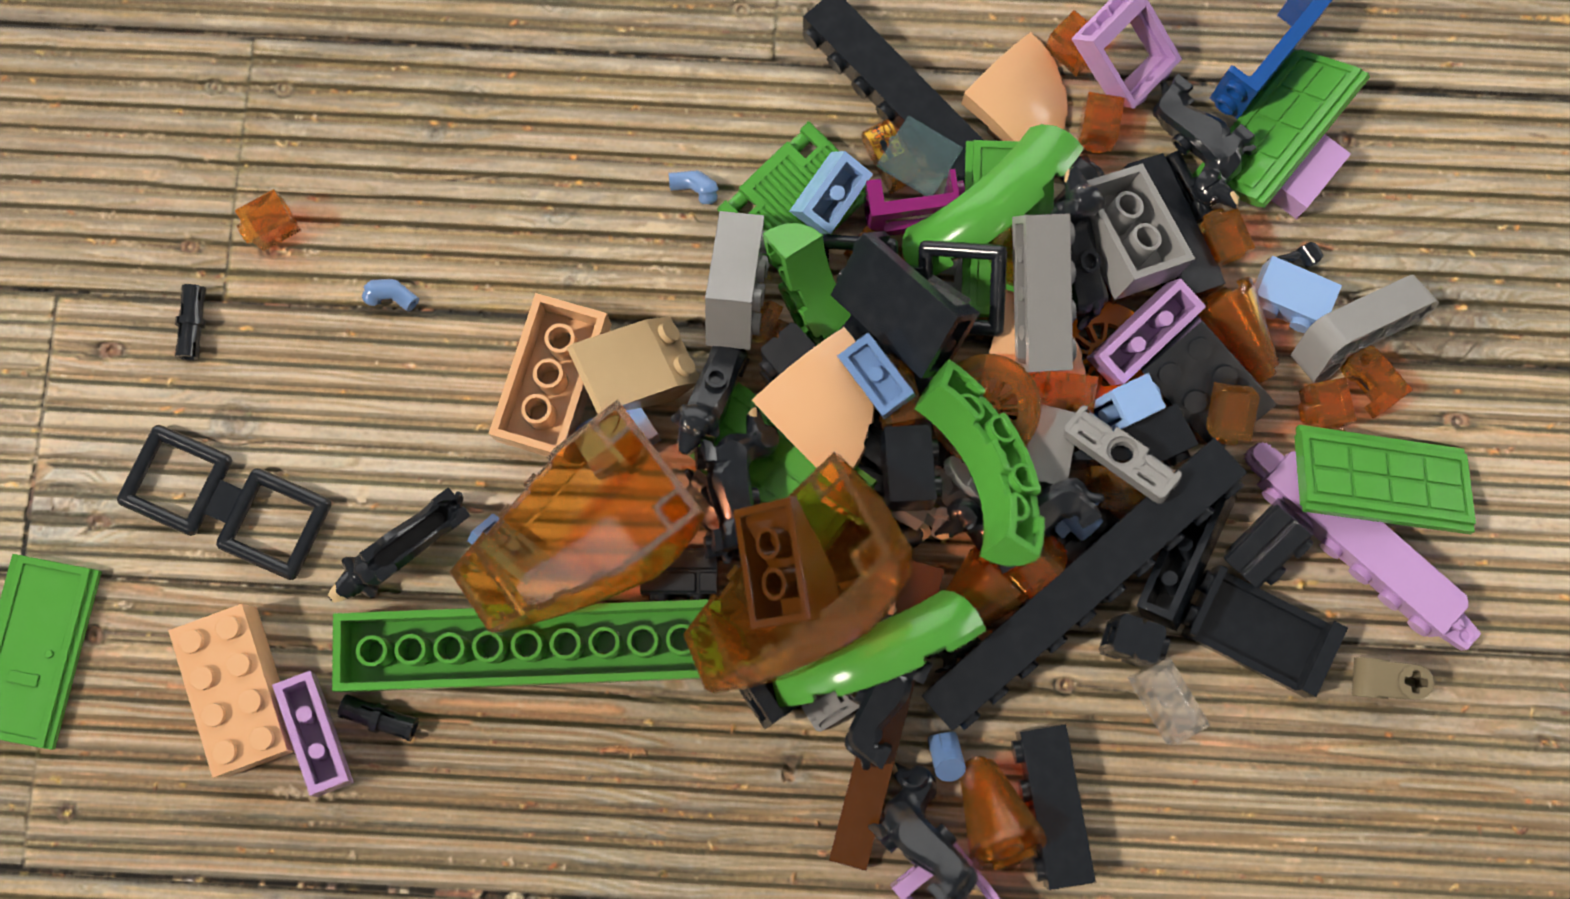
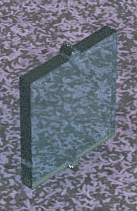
M908 115L895 137L891 136L889 138V146L876 167L921 194L930 196L935 194L944 178L948 177L949 169L952 168L961 154L963 147Z

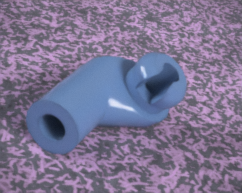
M395 279L371 280L364 285L365 291L362 293L363 301L370 306L380 304L382 299H392L407 312L412 311L419 302V298Z

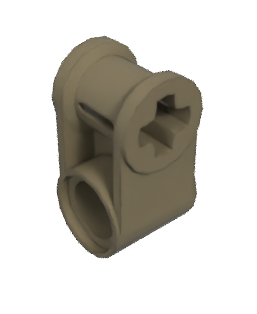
M1354 657L1352 696L1417 700L1429 696L1433 690V676L1424 666L1390 662V660ZM1405 677L1415 679V687L1405 685Z

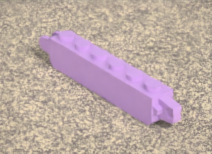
M1263 442L1257 443L1246 451L1247 453L1244 454L1245 463L1261 478L1256 485L1263 490L1262 496L1270 504L1277 498L1281 499L1296 514L1309 523L1313 528V535L1321 541L1319 544L1321 549L1335 559L1340 558L1350 567L1349 573L1357 581L1373 587L1379 593L1378 598L1385 606L1395 611L1398 609L1409 619L1407 624L1412 630L1424 637L1439 636L1460 651L1467 650L1478 639L1481 632L1464 614L1468 608L1467 595L1386 524L1302 512L1299 500L1296 451L1289 452L1283 456L1278 450L1271 448V445Z

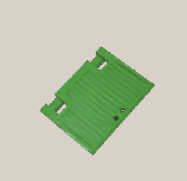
M808 121L790 143L787 141L739 187V191L729 201L725 200L717 208V211L739 213L738 211L751 201L756 207L748 214L764 215V231L781 224L799 223L806 225L789 211L830 152H838L839 150ZM812 142L817 148L805 159L800 152ZM865 186L831 234L864 203Z

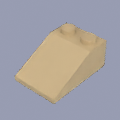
M671 317L646 319L573 343L567 347L598 416L673 402L695 387L699 378L695 364L689 356L681 340L679 330Z

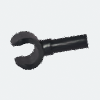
M1309 242L1296 251L1276 257L1287 262L1301 259L1304 266L1308 268L1321 261L1324 255L1316 243Z
M977 636L952 652L944 649L927 658L930 659L939 655L943 659V667L934 671L935 673H941L953 668L958 657L976 647L981 641Z

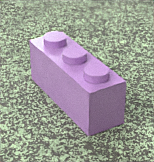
M1182 279L1167 282L1086 359L1111 386L1125 384L1206 306Z
M308 671L273 684L272 686L309 795L319 797L354 783L317 675Z

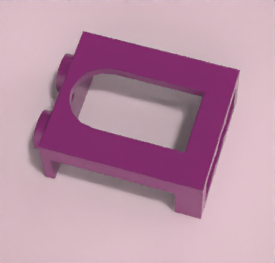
M949 169L943 194L884 202L881 179L867 180L863 204L867 232L885 231L889 236L904 234L906 228L925 218L885 223V221L937 212L965 192L963 180L957 181L955 169Z

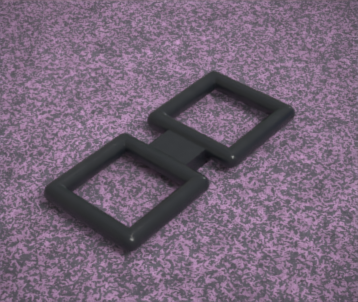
M822 234L828 264L829 249L853 251V245L860 236ZM890 238L886 245L898 254V242ZM922 241L919 245L918 266H910L932 285L934 256L991 260L989 321L976 320L968 334L1000 336L1004 332L1007 249L1003 245Z
M162 425L152 427L117 496V503L188 536H193L198 532L206 515L225 523L216 541L218 549L287 580L296 579L331 508L330 499L260 468L253 469L243 488H238L223 481L232 464L230 455ZM162 442L214 464L188 518L135 496ZM261 485L313 508L288 562H284L235 540Z

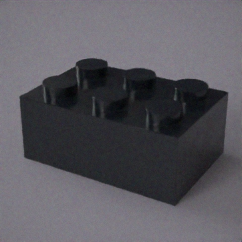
M1198 315L1141 368L1144 375L1149 373L1152 381L1159 387L1161 393L1172 405L1178 403L1186 421L1206 443L1216 438L1223 447H1226L1277 405L1265 389Z

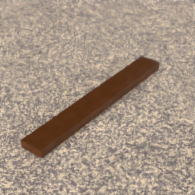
M907 560L895 604L897 609L895 615L938 593L944 569ZM912 680L911 694L907 702L883 729V737L879 744L882 745L887 742L892 745V751L883 769L871 763V768L868 771L863 770L860 759L855 757L829 861L864 871L867 870L875 835L867 826L872 823L879 824L915 680Z

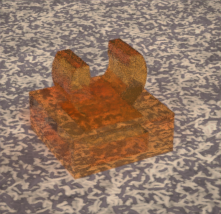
M770 300L765 302L764 306H761L760 312H756L761 313V327L759 336L752 335L754 342L760 343L768 340L769 337L778 338V333L789 324L778 319L784 308L783 306Z

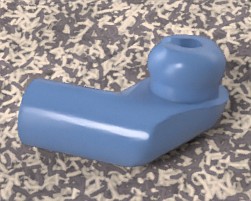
M701 171L669 173L670 191L692 189L698 193L701 204H713L717 201L718 195L716 191L719 189L717 183Z

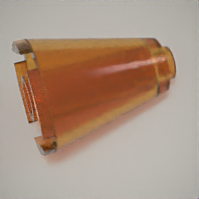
M1248 276L1236 281L1239 286L1237 289L1231 291L1230 288L1227 289L1225 286L1201 300L1206 307L1198 316L1260 384L1277 373L1274 368L1280 362L1255 284Z
M974 546L970 549L945 590L953 591L964 597L977 610L986 628L1026 604L1031 596L1024 586L1018 590L1013 585L1016 577L1010 570L1002 574L998 564L980 557L981 552Z
M975 756L965 762L966 771L960 778L969 859L972 866L977 870L984 871L982 864H992L995 871L1018 865L1036 855L1033 847L1039 842L1042 847L1046 845L1047 837L1044 830L994 759L986 758L985 756Z

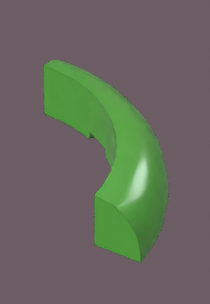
M1041 124L1030 127L1017 145L976 184L945 207L906 228L902 238V252L905 262L909 265L918 266L919 245L925 240L978 244L989 243L1012 225V217L1023 216L1045 196L1042 188L1054 178V175L1058 177L1064 176L1084 148L1071 133L1057 126ZM934 256L933 276L952 267L955 257Z
M781 224L763 233L768 261L773 267L778 266L779 275L783 281L778 285V289L794 323L817 346L839 331L851 314L831 296L836 283L826 257L823 235L814 228L803 224Z
M949 359L928 383L915 406V410L931 421L949 439L962 457L974 480L984 518V536L980 557L995 564L1024 566L1040 557L1044 539L1045 521L1043 516H1039L1037 495L1041 492L1034 465L1027 448L1005 413L999 415L983 396L986 390L965 370Z
M941 590L923 602L866 628L817 643L788 647L780 655L774 668L773 689L779 707L808 704L816 700V695H824L835 691L838 696H843L883 683L922 667L925 664L923 659L925 656L936 654L944 649L952 652L985 632V625L977 610L964 597L953 591Z

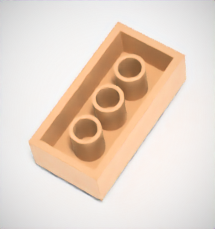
M535 293L489 431V435L494 440L564 462L568 461L574 443L571 436L577 433L576 428L580 424L589 395L567 347L573 343L609 332L612 324L607 313Z
M240 604L168 630L212 778L228 777L295 752L272 686L280 682L257 607Z

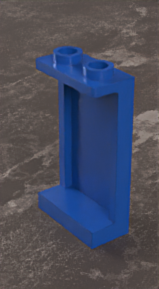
M1287 0L1277 16L1292 27L1251 76H1247L1233 65L1230 66L1210 96L1217 109L1226 115H1232L1238 119L1313 28L1332 0Z

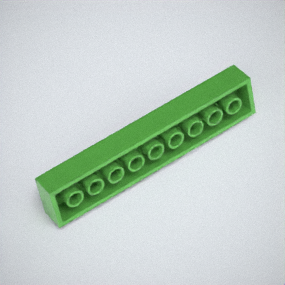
M719 599L333 613L332 692L724 679L722 666V610Z

